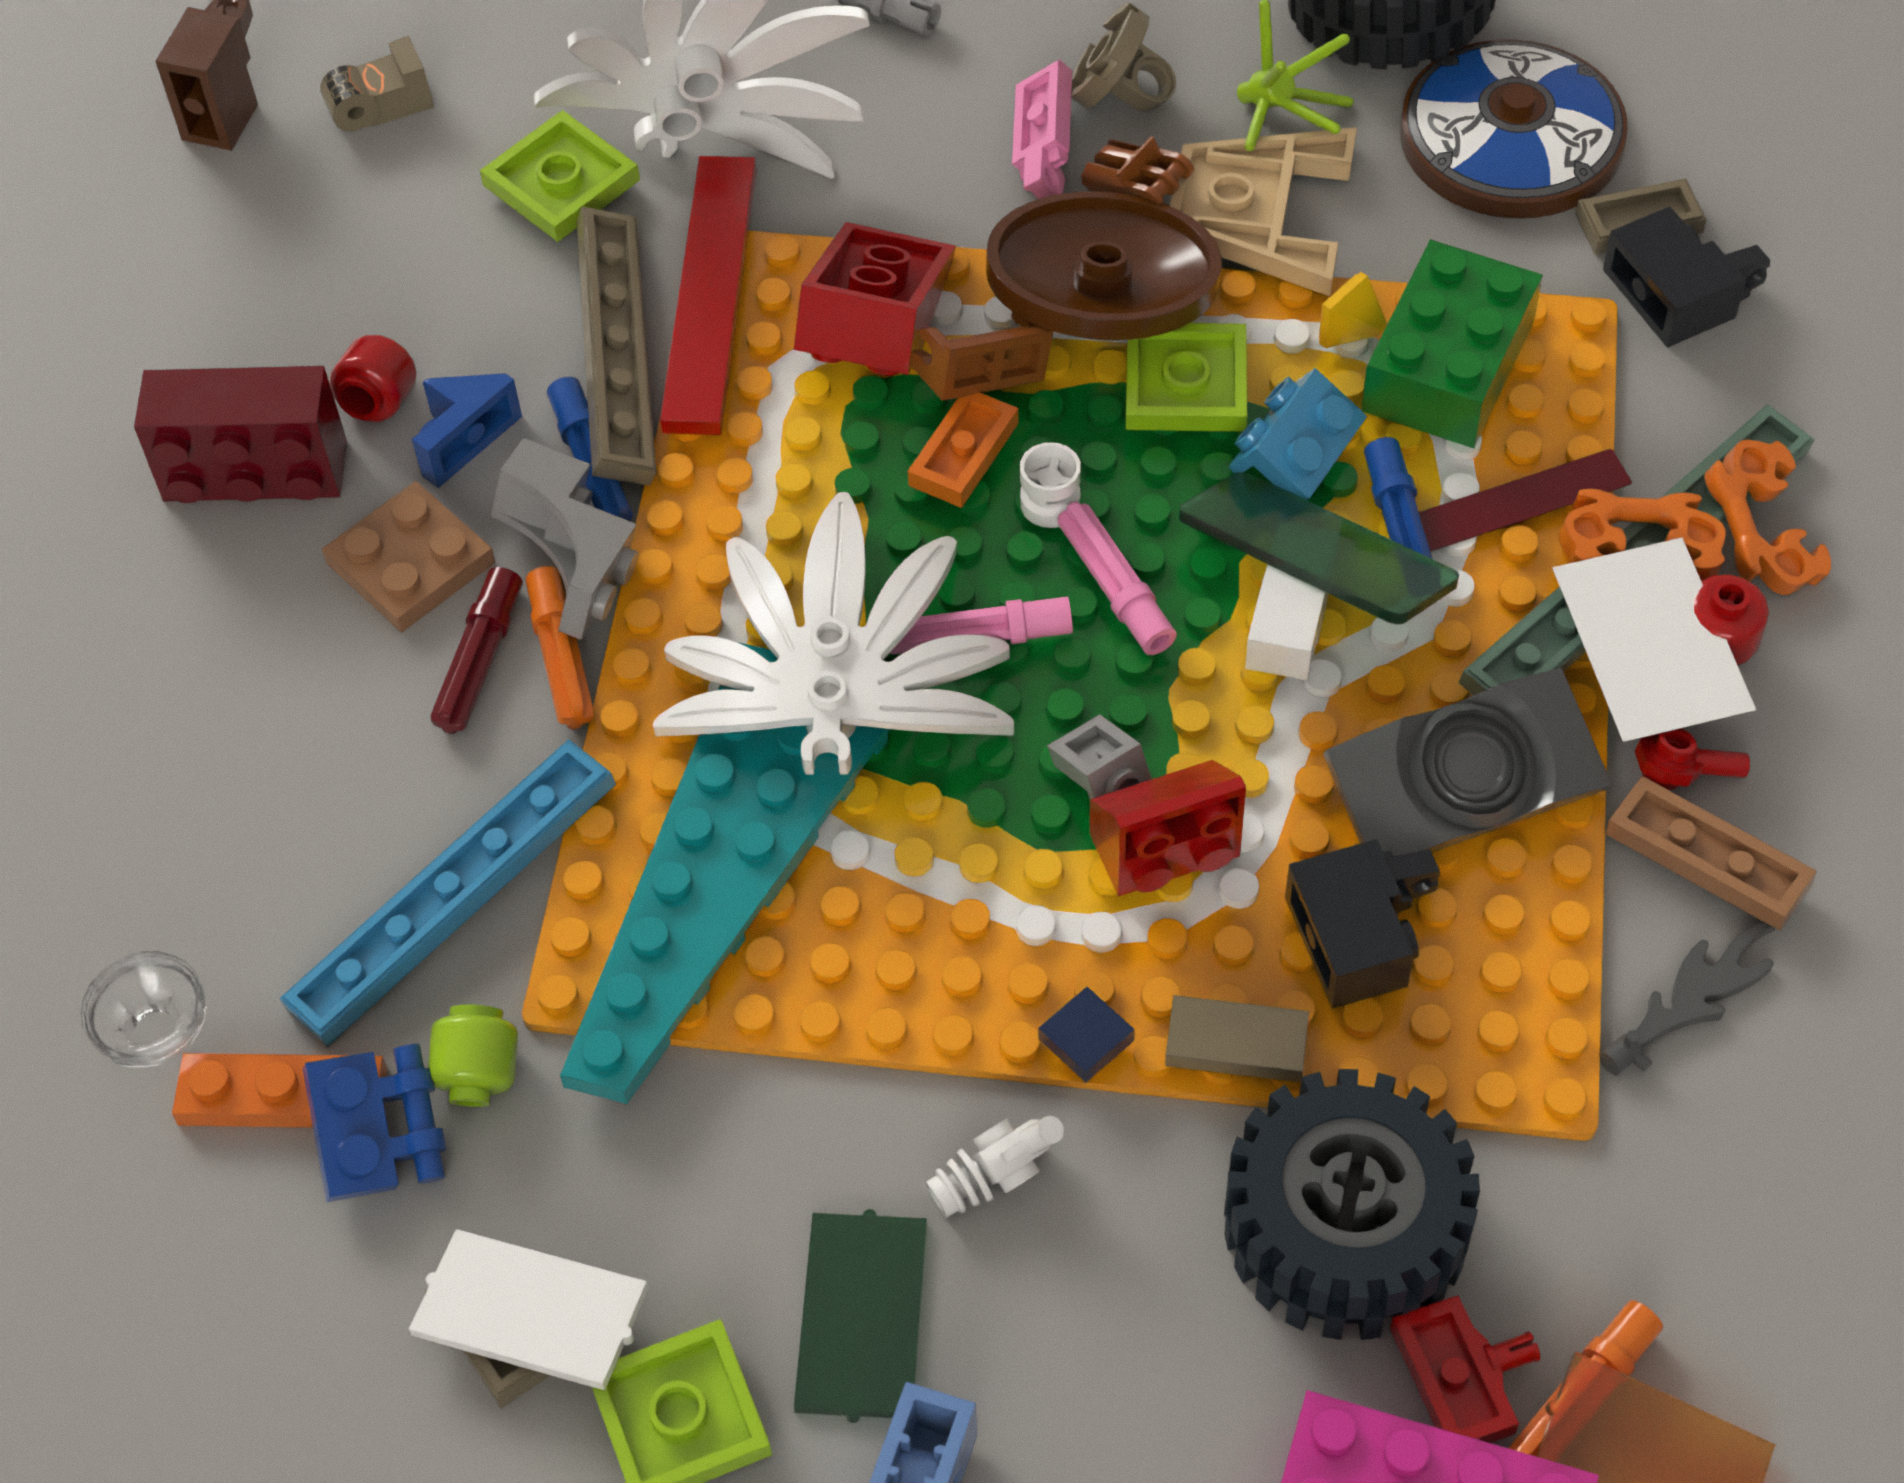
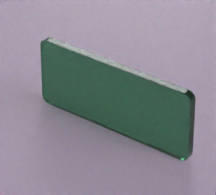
M1246 472L1234 473L1180 505L1179 520L1182 523L1391 624L1406 623L1457 588L1459 573L1456 570Z

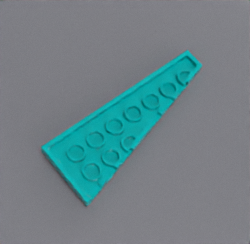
M740 643L761 655L768 662L778 660L770 649ZM720 685L718 690H738ZM806 726L699 735L560 1073L564 1088L628 1104L671 1044L670 1036L691 1006L694 1003L699 1005L710 990L709 981L730 953L735 955L745 941V931L763 906L769 907L819 838V828L839 800L845 801L855 787V778L873 753L878 755L885 746L890 729L856 726L854 733L848 738L851 747L852 766L847 775L840 774L838 756L830 752L822 753L816 757L814 761V775L805 774L802 766L801 744L808 735Z

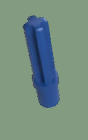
M563 377L555 380L547 388V396L558 421L557 429L562 441L570 446L574 458L590 464L585 486L593 492L591 500L594 507L631 522L633 514L619 480L592 476L588 401L579 380L574 377Z
M1391 437L1376 439L1365 447L1364 456L1373 483L1371 488L1376 506L1382 510L1407 599L1413 604L1433 601L1440 595V582L1416 505L1417 490L1413 477L1408 474L1398 440Z

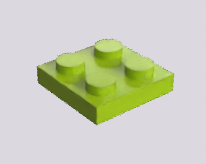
M564 110L558 112L479 170L482 184L485 188L557 242L577 228V218L582 207L601 210L640 181L638 164Z
M1189 323L1179 329L1161 335L1127 340L1126 430L1243 432L1247 427L1246 324Z
M721 1319L620 1357L605 1391L592 1387L626 1483H704L773 1455L768 1437Z

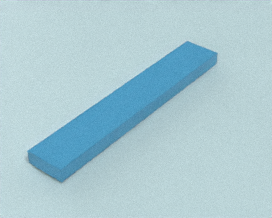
M568 739L279 999L286 1010L328 1047L616 785L612 773Z

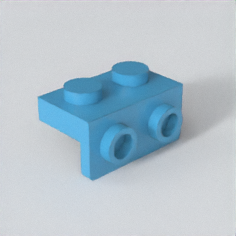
M1316 368L1295 382L1290 377H1287L1273 389L1264 402L1270 410L1263 419L1258 417L1252 421L1239 435L1235 445L1240 451L1228 466L1237 476L1254 466L1296 506L1310 499L1367 418L1365 413Z

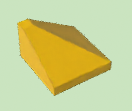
M1363 272L1355 274L1322 304L1319 344L1324 348L1379 336L1384 332L1386 320L1370 280Z

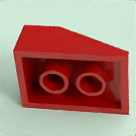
M845 222L801 284L794 350L811 353L814 359L821 362L838 363L847 361L865 365L870 371L880 375L892 376L900 373L908 375L912 369L910 366L912 351L922 350L925 343L919 334V330L929 328L932 323L955 256L956 245Z

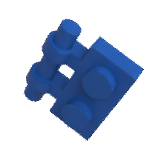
M407 1044L394 1048L393 1052L398 1074L381 1078L378 1077L374 1051L305 1063L303 1075L326 1202L395 1190L399 1184L394 1162L414 1159L418 1183H430L445 1178L441 1152L447 1150L443 1128L435 1127L429 1093L435 1091V1085L431 1078L430 1068H424L420 1044ZM403 1100L409 1134L390 1138L383 1103Z

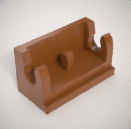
M1013 312L1011 314L1012 319L1021 327L948 340L935 327L923 328L919 330V334L923 341L929 344L932 354L927 353L923 349L912 351L910 366L941 400L1044 381L1054 331L1037 326Z

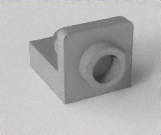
M1101 715L1094 717L1047 745L1054 766L1088 792L1090 799L1152 779L1141 744Z

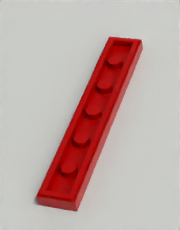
M699 156L660 417L663 434L722 435L757 172L755 157Z

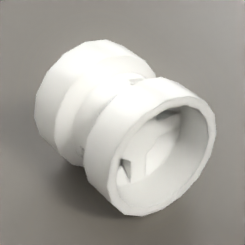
M1042 443L1033 446L1024 453L1020 461V483L1022 485L1020 502L1025 518L1033 524L1044 528L1059 527L1058 515L1066 510L1067 505L1075 501L1080 503V460L1077 454L1068 446L1059 443Z

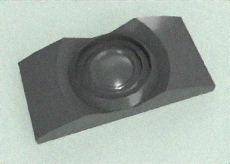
M1562 668L1504 682L1437 710L1400 718L1327 749L1323 754L1360 844L1377 839L1382 851H1391L1393 856L1427 849L1435 852L1606 791L1613 786Z

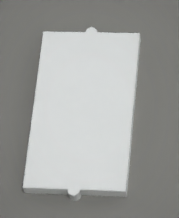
M456 1229L436 1272H431L426 1276L425 1280L428 1289L409 1327L411 1336L605 1391L624 1345H630L634 1341L631 1328L649 1287L647 1281Z

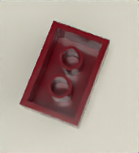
M324 366L143 370L134 429L163 502L193 503L209 500L251 502L257 499L293 498L313 500L316 498L341 496L347 439Z

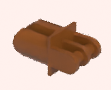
M1152 136L1142 146L1110 139L1108 145H1105L1097 152L1094 157V163L1088 162L1081 177L1082 184L1089 191L1130 194L1144 197L1160 204L1164 203L1163 197L1165 195L1176 193L1179 189L1178 181L1181 178L1188 179L1194 173V166L1183 154L1158 148Z

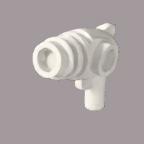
M1046 1116L1042 1119H1030L1014 1129L1006 1118L972 1140L979 1151L972 1156L973 1160L963 1149H959L956 1152V1158L961 1168L953 1159H950L946 1163L950 1175L947 1176L940 1168L936 1169V1176L925 1182L926 1188L946 1218L957 1211L960 1213L966 1212L963 1199H966L972 1207L980 1205L975 1192L978 1193L984 1202H990L993 1200V1196L987 1184L992 1186L999 1183L1004 1193H1007L1040 1172L1033 1160L1062 1139L1064 1135L1063 1124L1054 1116Z

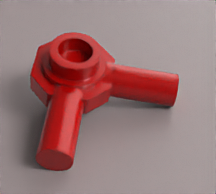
M1681 728L1643 737L1639 740L1634 751L1642 776L1667 790H1673L1678 786L1688 787L1699 778L1700 774L1745 778L1750 769V758L1747 753L1700 749L1695 738Z

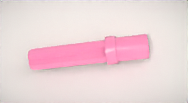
M1077 501L1068 504L1066 510L1058 515V525L1111 602V609L1118 620L1127 626L1145 654L1156 655L1169 648L1175 641L1177 633L1157 605L1156 596L1146 583L1141 582L1090 506L1080 504Z
M1067 596L1022 602L1021 599L1005 601V606L921 616L890 654H903L925 642L953 635H984L1004 641L1010 640V644L1026 643L1027 639L1073 634L1069 598Z

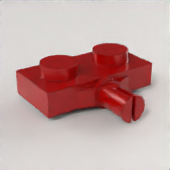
M1459 1295L1392 1318L1391 1333L1436 1428L1488 1443L1516 1434L1519 1421L1504 1392L1503 1372L1531 1362L1540 1361V1351L1537 1343H1533L1534 1337L1531 1332L1527 1331L1522 1335L1490 1345L1488 1340L1473 1327Z

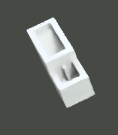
M1279 528L1268 560L1247 640L1245 669L1308 680L1315 646L1319 640L1341 538Z

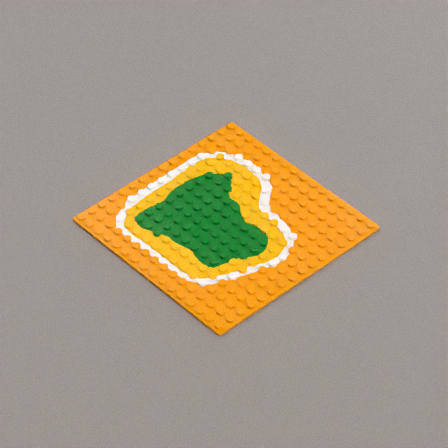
M749 231L722 435L663 434L659 419L654 441L656 474L651 485H644L631 549L639 552L638 560L627 585H621L593 703L594 717L589 722L583 751L612 773L616 785L563 833L522 1009V1019L525 1026L529 1030L567 1035L577 1034L699 735L657 737L654 733L653 722L660 714L675 704L698 694L716 691L720 684L695 676L668 662L664 652L666 644L674 639L702 635L725 638L734 642L769 649L750 622L736 595L728 568L726 542L733 537L741 538L756 547L767 558L784 585L793 609L796 625L803 627L805 625L803 583L810 541L815 527L830 501L837 493L848 492L859 514L865 546L866 579L860 627H864L867 624L878 595L898 566L923 545L935 539L950 536L957 541L956 557L941 588L922 616L1005 606V601L1021 599L1022 602L1068 596L1073 634L1027 639L1026 643L1010 644V640H1006L1010 651L1009 660L973 675L925 688L964 693L997 707L1012 717L1014 721V735L954 734L890 729L885 746L878 755L873 753L855 778L854 789L845 801L839 800L819 828V838L771 905L769 907L764 905L745 931V941L735 955L730 953L709 981L710 990L699 1005L694 1003L673 1031L670 1036V1045L1268 1108L1269 1095L1283 1085H1286L1294 1098L1299 1096L1301 1082L1165 1066L1173 995L1309 1011L1302 1077L1320 1072L1325 1087L1336 1086L1339 1069H1358V1085L1367 1087L1375 1086L1378 1072L1396 1078L1393 1094L1406 1099L1413 1086L1428 1094L1430 1100L1427 1115L1430 1118H1434L1446 1109L1457 1122L1456 1128L1578 1141L1592 1139L1596 1134L1599 1121L1606 791L1432 852L1440 870L1437 890L1413 899V906L1398 913L1399 921L1407 919L1410 922L1419 948V956L1413 959L1408 987L1332 1009L1287 904L1285 893L1289 864L1360 844L1323 755L1327 749L1400 718L1437 710L1473 696L1459 684L1463 671L1559 587L1552 567L1570 563L1559 542L1558 535L1566 516L1573 511V504L1431 551L1440 582V595L1433 601H1424L1420 604L1411 603L1405 593L1382 510L1376 506L1371 491L1373 483L1364 456L1365 447L1379 438L1391 437L1398 440L1408 474L1413 477L1417 490L1415 501L1419 512L1608 449L1614 451L1617 304L1611 299L1539 293L1534 323L1474 449L1365 413L1367 418L1310 499L1298 506L1254 466L1238 476L1228 468L1240 451L1235 445V441L1242 432L1126 430L1127 340H1095L1053 332L1044 381L982 393L1017 407L1019 423L964 506L960 508L908 486L907 472L957 398L941 400L913 368L908 375L900 373L886 376L870 371L865 365L847 361L838 363L821 362L814 359L811 353L794 350L801 284L834 237ZM956 247L955 256L930 327L937 328L948 340L1021 327L1012 319V311L995 296L989 286L986 276L987 249ZM1221 268L1219 291L1210 308L1191 322L1246 324L1247 426L1256 418L1260 417L1263 419L1270 408L1264 402L1281 381L1290 377L1295 382L1314 368L1323 374L1361 410L1366 367L1383 333L1379 336L1324 348L1319 344L1322 304L1329 296L1261 271ZM1333 277L1330 297L1351 278ZM1370 280L1387 326L1408 283ZM925 341L923 350L932 354L929 344ZM1042 443H1059L1068 446L1077 454L1080 460V504L1090 506L1141 582L1146 583L1156 596L1157 605L1177 633L1173 644L1163 652L1156 655L1144 653L1127 626L1118 620L1111 609V602L1060 527L1044 528L1033 524L1025 518L1020 502L1022 486L1020 483V461L1024 453L1033 446ZM1280 527L1341 538L1319 640L1315 646L1308 680L1245 669L1247 640L1268 560ZM1585 652L1564 671V674L1607 771L1608 704L1588 655ZM889 653L883 661L891 662L901 654L893 655ZM1101 715L1141 744L1152 779L1206 761L1214 760L1240 775L1246 785L1240 857L1232 859L1227 865L1215 871L1202 872L1198 870L1171 879L1166 885L1155 891L1139 892L1137 890L1118 897L1090 836V798L1088 792L1054 766L1047 745L1094 717ZM1085 987L1090 988L1135 1029L1134 1041L1087 1082H1084L1038 1039V1028Z

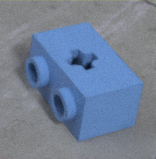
M905 1382L869 1483H961L978 1436L976 1403Z

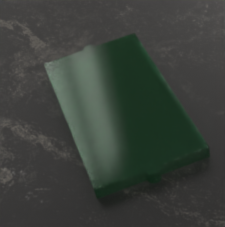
M872 1209L865 1210L863 1215L812 1213L794 1413L846 1416L847 1420L851 1423L858 1422L860 1417L893 1418L905 1382L915 1384L927 1218L877 1216L876 1212Z

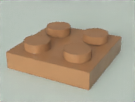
M414 481L321 549L326 564L401 633L496 563L492 548L417 481Z

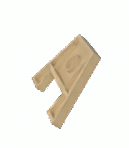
M1357 127L1342 128L1338 134L1322 130L1261 136L1258 138L1253 151L1245 149L1246 138L1183 144L1181 154L1191 161L1194 166V173L1188 179L1181 178L1178 181L1179 189L1172 195L1170 206L1189 215L1207 229L1219 246L1222 258L1330 297L1338 242L1282 236L1293 175L1349 181Z

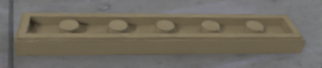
M582 207L577 218L592 476L651 485L656 474L637 217Z

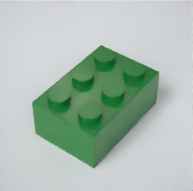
M1430 239L1367 364L1361 411L1474 449L1534 323L1543 275Z

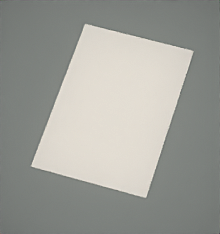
M1683 538L1552 567L1623 742L1756 710L1727 640L1711 634L1700 624L1694 613V599L1699 589L1703 587V584Z

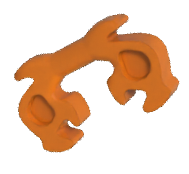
M1742 440L1726 454L1723 463L1717 460L1704 473L1706 486L1713 498L1723 508L1735 541V564L1740 577L1751 582L1758 575L1766 586L1780 595H1790L1807 584L1817 585L1829 574L1831 569V558L1827 547L1824 544H1820L1809 554L1800 543L1807 533L1805 530L1798 528L1782 532L1770 545L1759 535L1746 501L1747 491L1755 501L1767 502L1777 498L1788 487L1789 484L1784 479L1796 468L1791 452L1779 441L1767 444L1755 440Z
M1598 489L1579 490L1572 506L1573 511L1566 516L1558 537L1570 563L1625 551L1627 545L1623 529L1611 526L1614 523H1657L1670 530L1664 541L1683 538L1700 580H1703L1710 576L1718 575L1725 562V557L1722 555L1721 550L1724 545L1726 531L1722 522L1717 518L1697 510L1702 500V497L1698 494L1685 492L1669 494L1658 499L1618 497Z

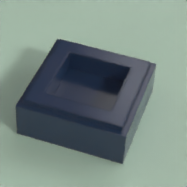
M1085 987L1038 1028V1039L1084 1082L1090 1080L1128 1047L1135 1037V1029L1088 987Z

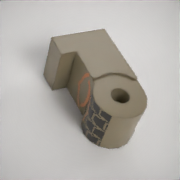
M409 36L389 42L391 54L359 66H338L323 77L320 84V92L338 128L343 131L353 132L434 107L424 67Z

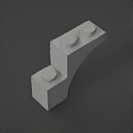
M523 438L500 470L491 517L522 532L541 547L553 561L566 589V600L558 631L582 640L595 618L601 621L606 619L616 596L617 586L615 585L617 583L624 586L627 585L632 576L639 555L638 551L631 549L636 524L590 506L593 492L585 488L590 468L589 463Z

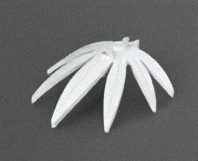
M643 0V26L649 57L640 58L625 39L611 31L599 28L576 30L567 37L568 50L578 59L602 73L582 72L554 80L536 91L534 94L535 108L574 106L651 113L650 116L639 120L634 127V140L637 151L642 152L648 141L661 139L662 156L669 158L677 150V141L694 137L702 127L833 179L834 170L830 158L799 130L771 115L862 123L863 116L860 104L834 89L800 79L771 77L742 82L736 81L869 27L868 13L862 8L852 6H821L796 11L761 26L732 48L768 0H701L680 37L677 36L681 23L683 0Z
M839 492L823 511L808 548L803 583L805 620L803 627L796 625L793 609L784 585L767 558L756 547L741 538L733 537L726 542L728 568L736 595L750 622L778 660L768 662L761 655L740 643L715 636L698 635L671 640L664 648L665 657L668 662L695 676L738 690H716L692 696L670 707L653 722L654 733L657 737L732 733L806 726L808 735L801 744L802 766L805 774L814 775V761L816 757L822 753L830 752L838 756L840 774L847 775L852 766L851 747L848 738L854 733L856 726L919 732L1013 736L1014 721L1012 717L997 707L964 693L942 689H925L973 675L1009 660V645L1002 639L990 636L953 635L920 644L901 654L891 662L883 661L919 620L941 588L956 557L957 541L953 537L944 536L923 545L907 557L882 588L871 610L867 624L864 627H860L866 579L864 537L859 514L848 492Z

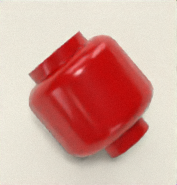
M365 335L351 343L332 369L330 386L334 399L348 415L366 422H382L393 417L415 386L417 370L412 357L396 341L381 335Z
M1730 574L1713 575L1701 580L1703 587L1699 589L1694 599V613L1700 624L1711 634L1727 640L1737 666L1747 662L1758 651L1767 624L1769 609L1766 597L1756 585L1745 578Z

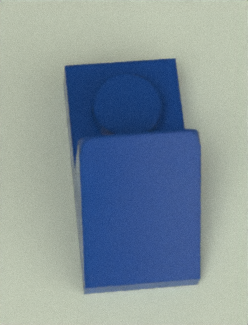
M502 373L429 378L423 381L429 409L434 419L428 421L420 432L412 438L422 477L439 488L522 417L517 390L512 377Z

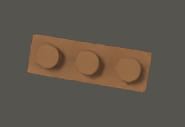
M1643 776L1640 777L1611 816L1607 825L1606 835L1779 931L1784 927L1811 888L1817 873L1813 868Z

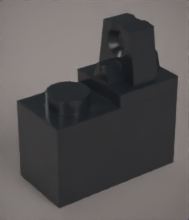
M1669 206L1612 230L1603 271L1668 348L1735 319L1740 302L1751 295L1752 289L1765 282L1767 277L1766 270L1770 267L1771 260L1758 245L1724 254L1713 240L1702 244L1695 229L1685 224Z
M1375 839L1289 864L1285 899L1332 1009L1408 987L1413 959L1418 958L1419 948L1410 922L1407 919L1399 921L1398 913L1413 906V899L1437 890L1440 870L1430 849L1393 856L1391 851L1383 852L1378 840Z

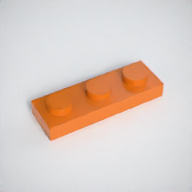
M183 1053L172 1115L178 1126L313 1128L303 1067L307 1062L349 1055ZM375 1056L378 1077H386L387 1066L383 1056Z

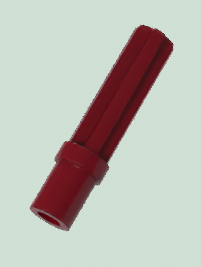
M493 567L488 571L477 601L471 605L465 622L467 626L430 715L432 724L442 728L445 733L455 734L457 731H462L466 728L499 643L507 635L511 625V614L523 586V580L510 569Z

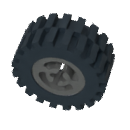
M1339 1069L1336 1086L1325 1087L1320 1072L1303 1076L1298 1097L1294 1098L1286 1085H1283L1269 1095L1267 1115L1256 1107L1245 1120L1243 1139L1236 1137L1231 1152L1224 1216H1226L1224 1234L1227 1250L1236 1249L1234 1269L1243 1284L1256 1276L1258 1277L1255 1299L1268 1311L1280 1299L1287 1303L1285 1323L1302 1331L1308 1317L1312 1316L1325 1321L1322 1337L1341 1340L1344 1323L1359 1324L1361 1340L1380 1338L1385 1318H1394L1419 1309L1420 1303L1425 1307L1444 1300L1448 1283L1455 1286L1462 1271L1478 1213L1476 1206L1480 1194L1479 1174H1470L1474 1153L1468 1139L1452 1144L1457 1122L1446 1109L1434 1118H1430L1427 1115L1430 1100L1428 1094L1413 1086L1406 1099L1393 1094L1395 1077L1377 1072L1375 1086L1367 1087L1358 1085V1069ZM1351 1162H1356L1365 1166L1351 1232L1337 1228L1342 1201L1347 1187ZM1311 1210H1314L1317 1213L1318 1218L1312 1213Z

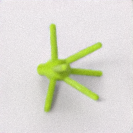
M1268 0L1260 1L1259 27L1262 70L1256 71L1249 81L1242 82L1237 88V97L1241 103H1254L1256 105L1244 144L1247 151L1255 149L1268 108L1278 106L1332 134H1338L1341 130L1338 123L1292 99L1346 108L1352 107L1354 100L1348 96L1296 87L1293 77L1347 45L1350 41L1349 35L1341 34L1288 67L1284 61H1278L1273 66L1270 3Z

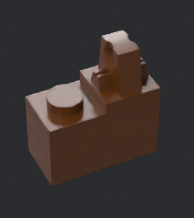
M212 0L205 10L187 7L155 60L182 141L232 151L258 106L246 66L251 57L245 37L253 18L249 0Z

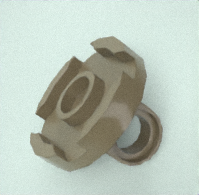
M1126 2L1105 21L1102 26L1109 31L1099 40L1096 46L1089 43L1072 73V99L1089 109L1110 92L1132 108L1139 111H1151L1172 96L1176 88V77L1171 65L1142 44L1149 27L1150 16L1131 3ZM1139 70L1147 71L1155 77L1159 88L1157 96L1146 94L1140 88L1137 79Z

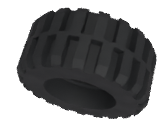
M1288 0V9L1298 31L1309 43L1314 41L1316 48L1330 42L1341 34H1348L1350 37L1349 43L1333 54L1339 55L1343 63L1357 66L1359 62L1370 64L1371 69L1387 70V65L1401 64L1402 69L1417 67L1419 61L1430 59L1433 63L1445 58L1452 48L1459 51L1474 38V35H1477L1485 27L1490 19V13L1495 7L1496 0Z

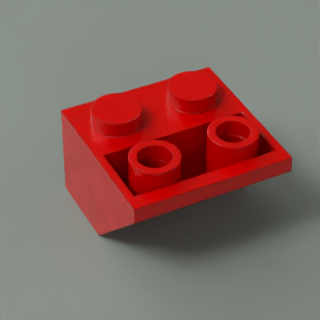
M1210 760L1090 799V836L1118 897L1137 890L1139 892L1155 891L1166 885L1171 879L1198 870L1202 872L1215 871L1227 865L1232 859L1240 857L1246 785L1242 777L1218 762Z

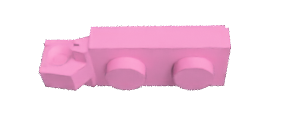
M1057 60L1016 84L1012 165L1020 171L1021 180L1024 181L1023 188L1026 191H1030L1038 199L1063 194L1065 176L1060 166L1067 163L1069 159L1067 153L1070 149L1072 70L1061 60Z

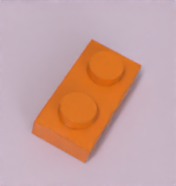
M980 392L958 397L907 471L908 486L962 508L1018 425V408Z

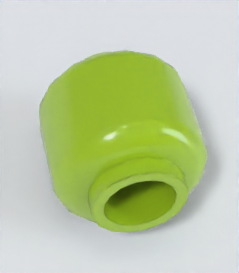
M454 1005L450 1007L449 1015L433 1023L430 1036L428 1068H430L431 1078L435 1087L449 1092L448 1102L450 1104L463 1107L489 1106L490 1095L500 1094L513 1086L518 1031L512 1023L503 1019V1010L485 1005Z

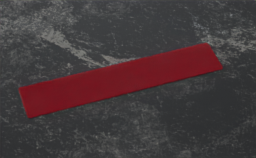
M1608 449L1421 511L1419 515L1431 552L1572 505L1579 490L1598 489L1610 492L1631 485L1632 481L1614 451Z

